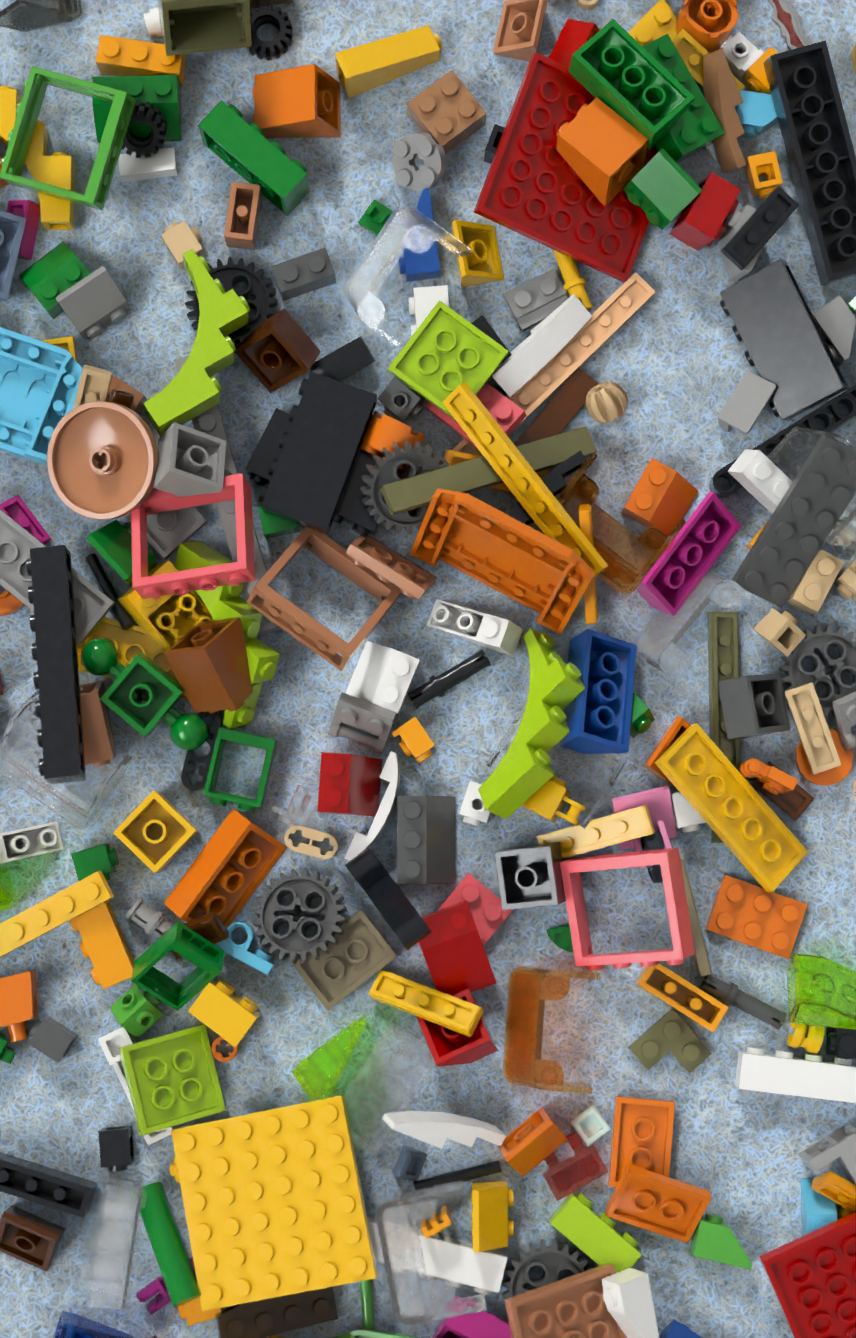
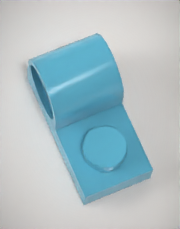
M243 921L231 924L227 928L229 931L228 939L219 942L217 947L236 959L269 975L275 963L270 961L272 955L259 948H256L255 952L249 950L255 937L252 926ZM237 927L244 928L247 932L248 938L243 944L236 943L233 939L232 934Z

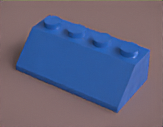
M590 629L583 631L570 640L568 663L574 664L582 674L580 678L585 689L563 709L566 715L565 721L570 732L560 740L561 747L583 754H619L629 752L637 645Z

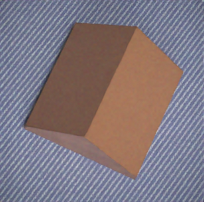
M548 0L504 1L493 54L529 62L531 56L538 52Z

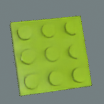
M439 300L390 364L388 371L455 420L442 402L460 384L465 382L477 396L508 355L509 351Z
M205 1024L119 1047L139 1135L153 1133L226 1110Z

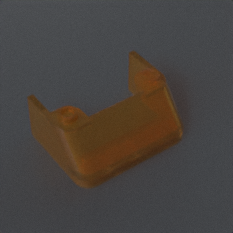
M593 453L573 476L558 498V502L579 529L580 504L592 505L594 548L608 565L597 576L618 592L629 594L641 583L685 525L686 521L681 519L669 536L655 528L644 530L639 537L594 504L599 495V488L586 475L598 457L597 454Z
M519 966L510 973L502 1069L505 1078L510 1083L547 1091L593 1094V1087L590 1083L563 1081L564 1073L561 1066L555 1061L541 1059L545 1000H560L564 998L569 992L570 978L600 980V973L597 971Z

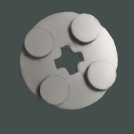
M425 132L411 133L394 143L392 166L396 175V182L400 186H405L413 191H423V188H433L438 184L437 182L440 177H443L447 165L446 154L441 144H437L432 139V135ZM417 154L419 159L424 161V164L420 165L419 168L415 165Z

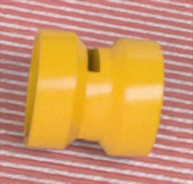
M794 1018L791 1028H794L795 1031L793 1035L788 1034L787 1045L793 1048L803 1047L807 1052L816 1055L821 1048L825 1028L817 1024L807 1025L804 1020Z

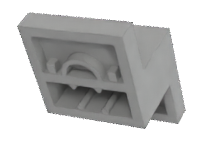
M847 1123L798 1153L803 1163L814 1172L818 1170L820 1172L827 1171L836 1164L834 1161L836 1160L846 1178L856 1185V1128Z

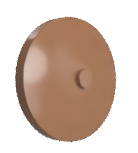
M95 401L85 403L68 412L55 427L47 452L48 473L57 495L76 513L93 519L122 517L137 509L146 500L154 487L155 474L159 462L156 441L146 422L130 408L114 402Z

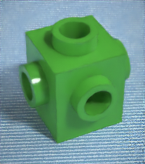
M136 984L110 1007L120 1025L136 1038H139L163 1015L157 1005L160 1000L139 988Z

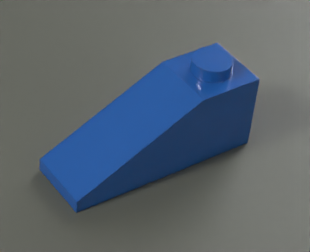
M423 188L403 245V257H398L400 274H406L407 282L440 278V264L429 188Z

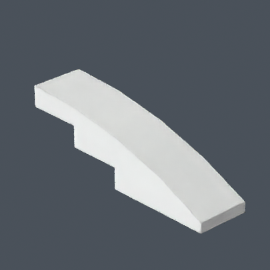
M573 294L530 331L532 334L510 352L512 355L496 369L492 377L511 397L578 333L592 315Z
M404 1111L384 1113L382 1117L392 1130L441 1149L447 1138L472 1148L477 1137L498 1146L502 1145L506 1137L495 1125L471 1117L445 1112Z

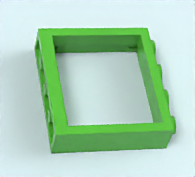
M32 66L28 81L25 80L24 82L25 91L22 101L19 102L16 108L17 118L14 128L8 135L7 152L0 162L2 164L0 178L11 185L103 211L136 100L127 92ZM48 85L112 103L85 195L21 177Z

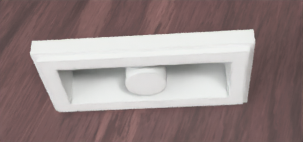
M175 148L159 149L155 155L151 151L150 157L145 158L144 153H141V158L136 157V152L132 153L131 156L120 154L119 174L122 183L177 176Z

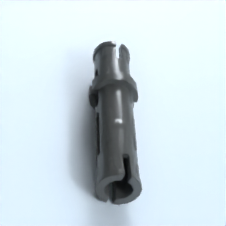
M711 974L704 977L706 981H702L700 989L721 999L724 1005L729 1006L731 1004L775 1027L777 1030L782 1027L780 1022H785L787 1013L739 990L738 985L734 983L729 985Z

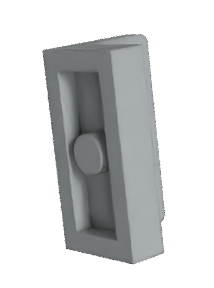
M747 370L717 417L719 426L728 432L733 427L744 434H748L774 394L776 385Z

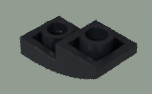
M362 336L313 363L310 370L328 378L342 381L375 362V359Z

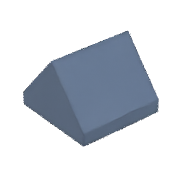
M403 1144L393 1169L394 1175L401 1179L417 1181L427 1154Z

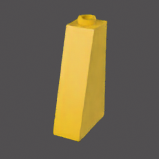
M429 25L346 49L335 53L337 76L347 98L350 99L439 61L440 50L443 49L439 35L437 33L433 34Z

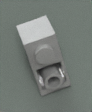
M838 296L814 312L813 316L835 361L840 367L850 357L856 317L843 298Z

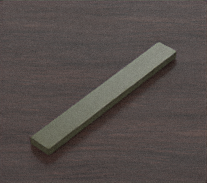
M587 426L516 446L535 472L556 467L580 450L585 458L597 453ZM482 456L383 485L381 492L392 516L429 505L438 488L469 493L503 483V480L486 458Z
M709 612L710 739L739 771L741 765L740 738L728 739L718 685L719 681L739 677L738 612ZM711 828V843H724Z

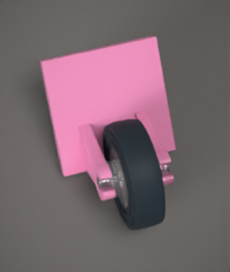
M668 785L612 799L614 814L647 805L655 830L654 834L619 843L621 850L633 848V851L636 852L672 848L669 839L677 837ZM660 865L639 866L640 869L647 868L653 883L663 882Z

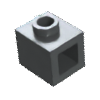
M397 377L391 380L377 398L403 421L410 418L416 419L425 408L422 404L425 398Z

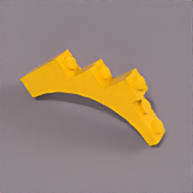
M0 86V140L8 146V135L14 128L17 118L16 108L19 102H21V97L17 89L9 86ZM37 120L24 164L28 167L35 181L75 192L76 164L72 156H68V154L63 152H54L48 155L49 131L44 122ZM37 192L40 200L41 222L45 229L74 230L75 203Z

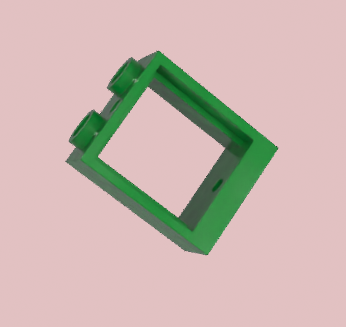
M219 727L203 794L210 797L209 803L226 806L227 801L239 803L237 809L255 812L256 807L263 808L278 741L272 738ZM226 742L267 750L256 799L215 791Z
M177 921L134 962L131 981L139 988L157 997L162 1003L168 1004L178 1011L222 971L225 951ZM171 949L198 966L181 983L176 982L153 967Z

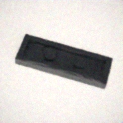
M777 186L723 247L721 252L742 271L796 210L799 204L781 187Z

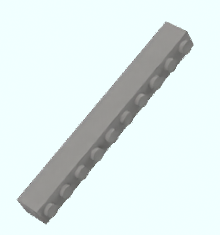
M189 356L174 360L178 372ZM217 404L191 420L195 430L227 441L224 476L238 474V470L219 405ZM235 500L218 502L216 505L233 562H237ZM254 525L255 581L244 582L242 595L246 601L253 587L267 572ZM263 615L257 637L282 630V628Z

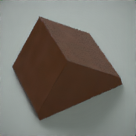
M11 1205L4 1211L0 1220V1252L47 1272L66 1228Z

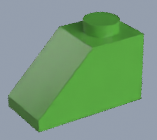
M706 1213L705 1217H701L693 1233L689 1250L691 1254L695 1257L751 1270L752 1263L731 1228L727 1223L723 1222V1217L712 1213Z

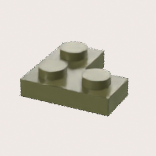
M672 1008L629 1046V1049L648 1070L669 1051L689 1073L711 1055V1052Z

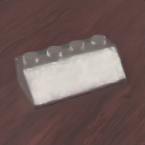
M99 1173L81 1290L89 1307L125 1309L126 1300L131 1299L133 1282L129 1281L131 1269L135 1270L137 1264V1251H134L135 1239H140L142 1222L138 1221L139 1211L144 1209L146 1203V1191H143V1187L138 1181Z

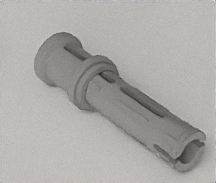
M141 897L136 900L124 917L126 920H133L144 928V933L147 935L154 934L159 938L163 935L164 931L169 930L173 926L164 920L165 916L161 911L156 912L144 904Z

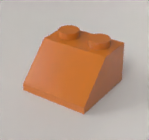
M651 458L621 513L671 540L698 490L677 471Z

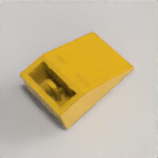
M168 560L155 566L148 572V576L178 572V570ZM131 587L117 599L134 621L166 651L198 623L213 621L210 612L195 591H189L185 595H164L155 600L153 597L142 599L135 589Z

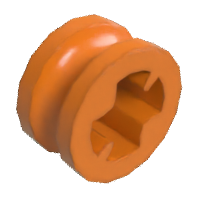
M219 1036L212 1044V1054L221 1062L231 1061L238 1053L239 1046H233V1052L229 1051V1056H223L222 1051H217V1044L221 1045L220 1041L225 1039Z

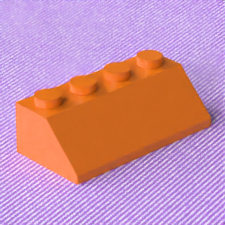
M233 808L167 897L164 904L186 922L215 911L225 927L228 928L287 847Z

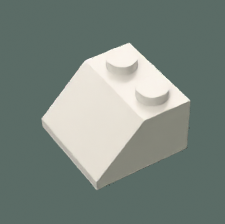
M367 641L346 694L396 712V715H399L420 664V659Z

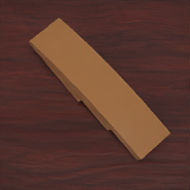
M721 48L703 56V87L705 99L725 132L713 145L722 171L726 173L747 164L736 139L745 134L735 106L743 103V100Z

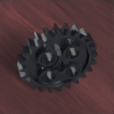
M229 257L227 265H223L220 259H217V268H213L208 264L210 268L209 274L213 280L217 278L221 282L225 293L233 289L238 297L243 296L250 308L257 310L256 315L249 318L247 325L228 335L236 347L237 343H241L265 320L277 313L271 307L278 306V301L271 298L277 294L275 288H268L272 284L271 278L262 280L265 274L263 269L254 272L255 264L253 262L246 268L243 258L239 260L237 265H234L232 258ZM239 282H247L249 284L248 288L243 292H238L234 289L235 285ZM189 290L186 294L193 300L185 302L187 309L193 311L189 312L187 317L189 320H195L191 326L193 330H198L199 302L196 291ZM253 295L256 296L254 300L249 299Z

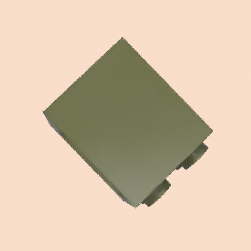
M157 0L159 20L167 56L252 46L249 0Z

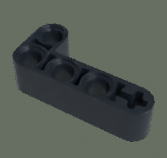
M368 847L345 865L407 950L432 932L394 879L389 875L388 871Z

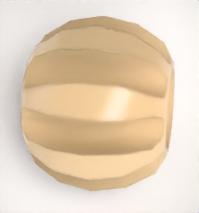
M607 381L594 386L587 393L585 405L587 412L595 421L609 423L618 419L626 412L628 398L626 392L619 384Z

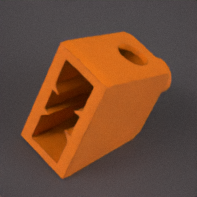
M35 970L0 978V1027L7 1026L11 1042L27 1039L25 1021L38 1017Z

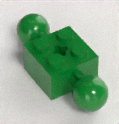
M96 638L85 644L81 651L83 667L93 675L101 676L107 674L114 680L113 684L100 698L103 703L144 737L150 735L160 722L163 721L171 728V738L177 747L183 750H195L204 744L208 736V728L205 721L196 714H181L174 708L175 704L184 695L179 682L144 653L137 654L125 667L118 661V651L112 642ZM139 689H147L149 691V699L142 701L140 699L142 693Z

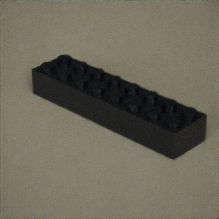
M825 40L771 55L763 63L821 285L856 275V156Z

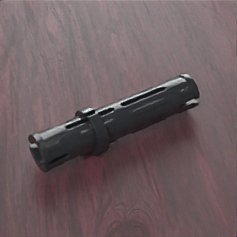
M481 649L478 653L439 676H431L427 683L408 692L407 694L410 700L413 701L415 708L418 709L436 696H444V692L487 666L489 667L491 664L489 659L484 656V651Z

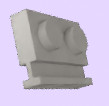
M554 269L503 294L522 332L542 322L568 299L567 293Z

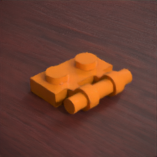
M749 759L739 767V772L744 778H758V781L764 783L762 788L774 795L793 791L798 782V779L757 759Z

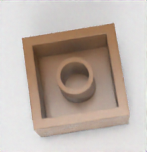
M453 70L407 102V115L421 132L432 135V139L437 144H441L445 154L486 125V112Z

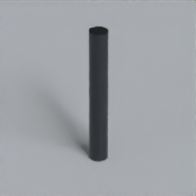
M88 555L86 561L105 595L115 602L112 610L123 630L130 629L133 623L124 607L117 600L119 597L97 555Z
M498 1160L413 1183L417 1194L502 1171Z

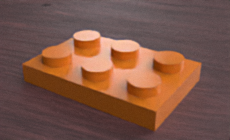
M724 874L705 929L789 959L808 904L775 892H766L764 888Z
M615 1096L609 1187L617 1186L627 1164L669 1177L675 1109L674 1101Z
M627 1164L605 1208L606 1217L688 1243L711 1200V1193L708 1190Z

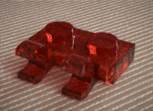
M576 1130L566 1135L575 1155L560 1163L553 1151L544 1159L550 1169L542 1174L557 1201L608 1173L594 1144L585 1148Z

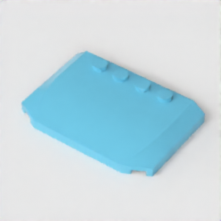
M0 327V451L41 465H47V452L52 433L60 420L74 408L82 367L66 349Z

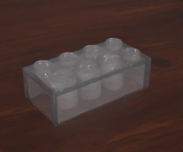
M393 1019L343 1093L352 1141L374 1156L392 1131L382 1119L384 1113L404 1112L435 1066V1061L427 1042Z

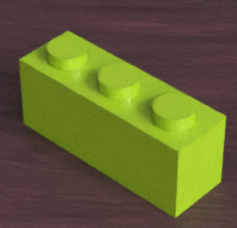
M571 1191L550 1216V1223L599 1266L608 1263L612 1264L615 1267V1273L631 1268L642 1255L637 1248L640 1243L628 1232H625L623 1235L614 1228L617 1223L612 1218L606 1217L605 1212L601 1215L597 1214L592 1209L594 1203L583 1193L577 1196Z

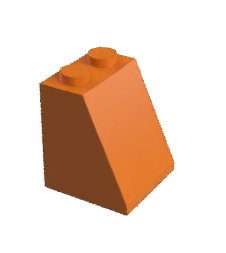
M316 64L255 75V86L252 90L255 100V113L253 114L252 121L261 128L266 138H341V83Z
M598 97L590 104H584L579 109L576 117L570 123H564L557 132L556 150L604 206L644 167L649 139Z

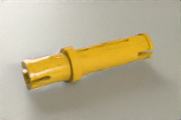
M552 249L565 282L563 287L566 293H569L570 297L574 294L580 302H583L588 312L591 311L593 306L584 288L586 282L584 278L580 277L574 259Z

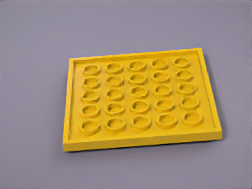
M344 1095L171 1130L197 1284L201 1293L202 1311L378 1277Z

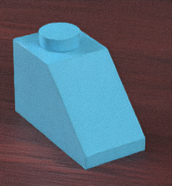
M739 91L743 103L735 106V109L745 132L740 137L753 138L755 135L760 136L778 122L771 94Z
M800 1178L802 1236L837 1220L835 1202L811 1188L813 1178Z

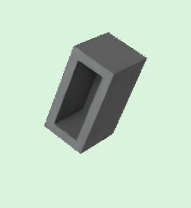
M326 247L272 266L283 301L336 283L335 272Z

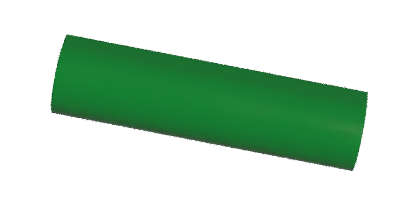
M152 1183L136 1190L133 1196L173 1307H179L200 1297L201 1293L198 1288L197 1278L162 1183Z

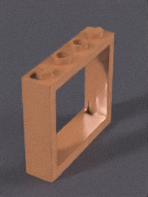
M306 527L253 587L246 603L342 671L394 606L401 591L394 583H386L377 578L376 572L368 567L362 568L353 563L351 557L345 554L347 549L326 536L325 533ZM303 546L382 602L350 643L344 641L269 587Z

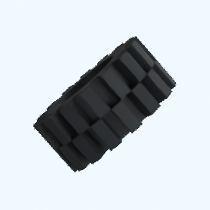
M263 4L258 5V11H255L254 8L250 9L252 46L246 47V49L248 48L251 55L254 56L256 54L257 58L261 60L263 57H266L267 61L272 60V56H276V59L281 57L280 53L283 52L285 54L288 51V46L292 44L293 31L291 21L288 19L287 13H282L281 8L278 6L274 10L272 4H267V9H263ZM263 24H272L278 29V35L272 41H261L256 35L258 28Z
M141 100L135 102L121 149L123 150L126 147V154L130 156L132 151H134L137 158H141V153H144L145 158L150 157L151 151L155 155L158 153L159 147L162 148L164 145L167 121H164L165 115L163 112L158 114L159 108L156 105L153 109L150 108V102L146 101L145 106H141ZM135 121H142L151 127L152 132L148 137H138L132 134L130 125Z

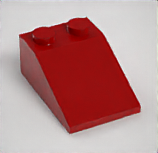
M466 900L421 917L432 931L420 940L419 944L436 990L453 996L468 988L472 993L497 983Z

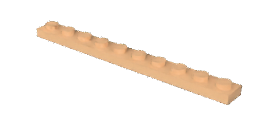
M637 272L592 314V317L539 372L511 397L507 396L509 400L526 413V417L511 434L655 295L656 291ZM465 439L453 449V451L483 456L478 449Z

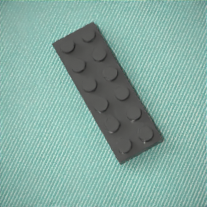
M825 433L822 434L733 576L732 582L734 585L783 608L856 494V449Z

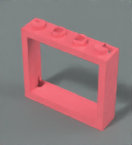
M243 473L224 476L223 490L218 493L179 497L156 488L152 489L146 500L131 512L132 587L142 599L153 597L156 600L164 595H185L189 591H211L219 586H239V583L255 581L252 488ZM235 500L237 562L148 576V514Z
M679 847L576 857L560 862L576 967L587 966V969L592 971L605 968V965L613 964L614 969L630 967L631 963L640 962L641 967L658 965V961H667L668 965H678L685 963V958L695 954ZM660 865L673 949L593 954L580 872Z

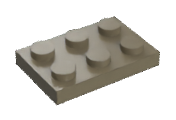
M360 910L347 923L339 927L344 931V935L335 934L334 938L339 944L329 943L327 945L330 950L329 954L320 950V960H316L312 955H309L308 964H305L301 958L298 959L296 964H292L327 1010H330L398 956L363 910Z

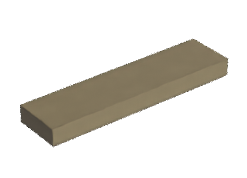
M680 859L695 950L693 959L697 975L705 976L711 974L712 971L685 862L683 859Z

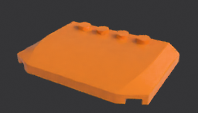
M440 488L436 490L409 553L432 567H435L437 562L441 560L538 612L539 616L536 622L559 635L562 634L595 574L588 564L569 547L467 493Z

